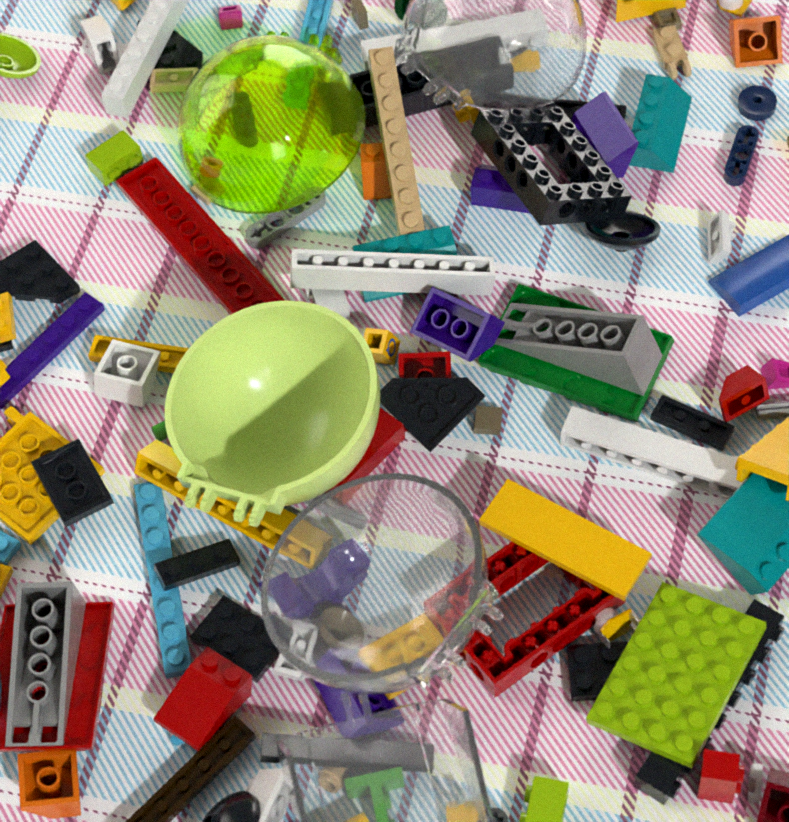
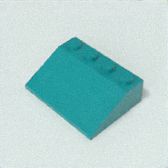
M753 472L696 534L750 595L768 592L789 568V501L786 500L788 485Z

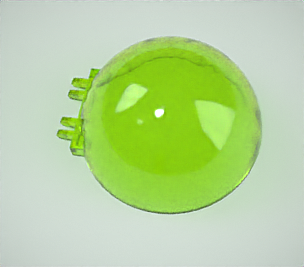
M269 31L267 35L245 38L225 46L205 61L194 74L180 104L177 119V140L181 160L191 183L208 197L210 202L224 209L245 214H265L283 211L318 196L334 184L348 169L361 146L364 136L365 108L356 85L341 66L343 59L339 49L331 48L333 44L332 36L325 35L320 47H318L319 35L312 34L309 41L305 42L289 37L287 32L276 35L274 31Z

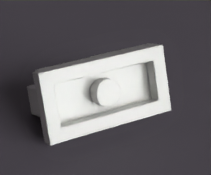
M723 209L707 222L708 262L717 265L729 256L732 250L731 241L736 237L735 233L730 232L736 227V223L729 220V214Z

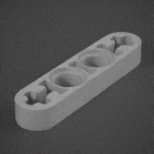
M311 185L249 226L246 230L248 245L255 249L263 248L321 209L326 203L325 190L321 186ZM293 207L302 208V211L297 214L289 212ZM274 220L283 221V224L278 227L270 225Z

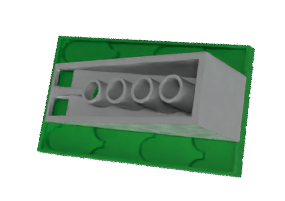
M518 284L500 318L505 324L494 346L482 353L478 362L481 367L487 368L490 372L520 380L523 384L560 394L569 400L596 407L599 411L637 422L651 393L650 391L667 359L669 350H671L674 344V339L671 335L649 328L644 315L598 311Z

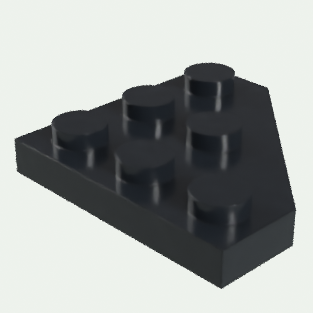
M173 30L154 69L194 67L203 69V52Z
M36 240L0 261V294L8 292L12 297H15V300L35 301L36 299L50 300V303L61 304L80 292V285Z
M467 377L392 378L380 390V403L398 421L404 424V427L430 453L486 397Z

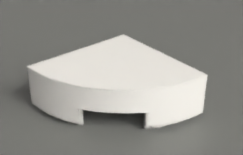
M753 763L750 767L747 799L749 802H760L763 764Z

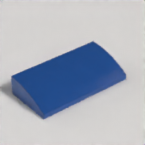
M789 235L708 280L712 288L738 317L789 289Z

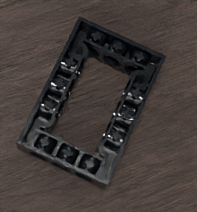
M560 107L479 110L471 135L540 226L622 220L632 195ZM547 144V153L551 154L559 164L558 167L565 171L571 179V184H558L528 145Z

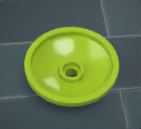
M0 33V77L23 79L36 74L41 65V57L37 50L16 36Z

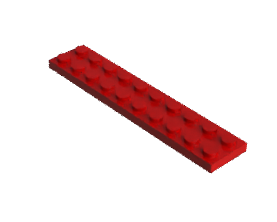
M157 157L116 180L118 188L230 315L257 304L285 301Z

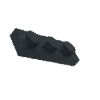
M662 395L650 420L722 452L735 428L732 424L665 395Z
M226 539L155 563L154 571L163 590L167 591L237 567L240 564V558L230 539Z

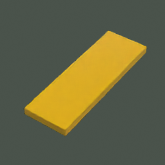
M510 479L505 481L479 519L481 526L625 601L652 558V553Z

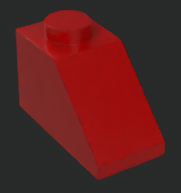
M748 365L725 377L719 397L723 421L729 422L770 399L766 378Z

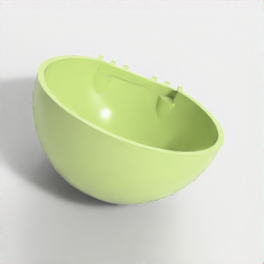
M272 301L257 304L227 316L205 331L192 344L172 375L167 390L164 412L169 442L174 453L182 463L176 477L183 487L189 488L184 501L185 507L194 508L202 493H204L200 502V511L209 513L217 497L238 502L233 515L234 521L242 523L252 506L253 509L248 520L249 525L258 527L266 511L281 515L284 506L305 502L322 495L352 472L370 445L377 426L380 409L378 370L365 338L354 325L340 314L317 304L302 301Z

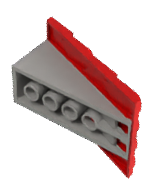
M73 581L17 583L15 604H5L0 627V675L2 686L0 752L94 750L109 642L112 633L114 602H86Z

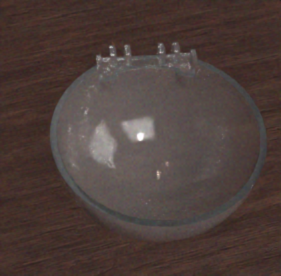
M410 0L403 18L401 37L396 39L394 49L396 66L404 63L400 69L404 75L418 70L430 81L424 85L422 90L426 96L436 92L433 97V102L436 105L449 99L455 104L454 108L457 111L466 105L482 110L543 107L566 94L581 75L587 51L585 15L580 0Z
M384 473L362 477L342 484L313 501L300 512L280 536L268 559L261 587L262 617L270 639L278 651L295 668L325 686L355 694L379 695L406 690L417 685L425 687L435 675L451 683L454 676L446 667L452 663L462 669L466 661L459 654L467 646L475 631L478 630L486 636H489L492 632L490 626L480 620L481 617L486 614L499 622L504 617L500 610L492 605L499 596V593L493 583L488 581V560L484 542L470 511L446 487L430 479L412 474Z

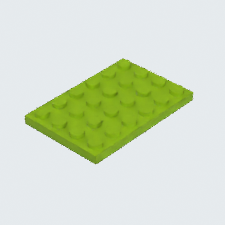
M662 582L586 717L587 724L693 769L767 628L766 622Z

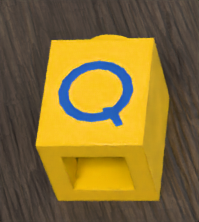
M366 328L363 337L372 352L375 363L395 365L401 341L389 330Z

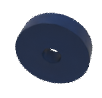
M758 85L750 86L740 93L738 110L743 117L752 121H763L775 113L777 98L769 88Z

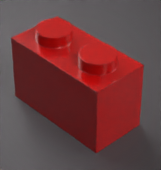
M704 749L697 799L733 804L734 795L740 794L744 779L745 766L739 765L740 754Z

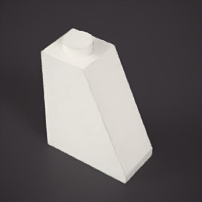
M102 14L80 21L84 38L99 74L115 70L119 62V56L114 36Z

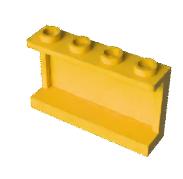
M789 417L782 423L777 424L770 433L765 434L759 442L753 444L743 455L741 454L735 464L737 481H744L753 472L788 485L787 501H789Z

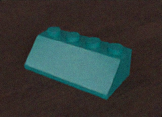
M646 74L631 130L639 144L629 166L674 173L692 97L670 77Z
M450 225L352 246L353 251L457 255ZM362 291L365 303L408 294L406 292Z

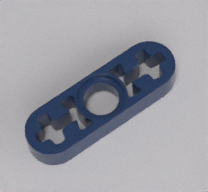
M751 125L740 127L736 133L724 170V181L730 186H740L746 180L759 137L758 130ZM746 136H750L748 139V143L745 144L744 138ZM738 152H743L747 154L748 157L745 159H739L735 156V154ZM735 167H738L739 173L734 176Z

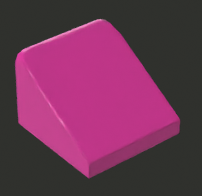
M241 5L219 8V20L222 30L243 27Z
M771 358L761 367V373L766 378L768 389L789 388V362Z

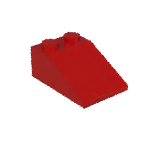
M450 351L398 354L399 378H452Z
M207 647L189 665L155 715L154 722L199 751L251 696L252 675Z

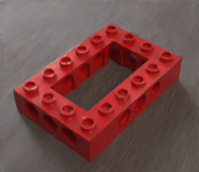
M511 541L426 601L425 611L426 615L459 654L460 658L496 698L595 625V617L598 613L606 608H614L616 610L626 603V599L623 601L558 566L578 588V591L574 593V597L560 607L555 606L552 609V613L541 621L530 624V628L516 639L512 637L504 646L503 656L492 644V638L489 635L486 636L475 624L473 616L549 562Z

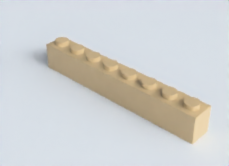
M393 46L369 49L368 65L398 236L424 231V221Z

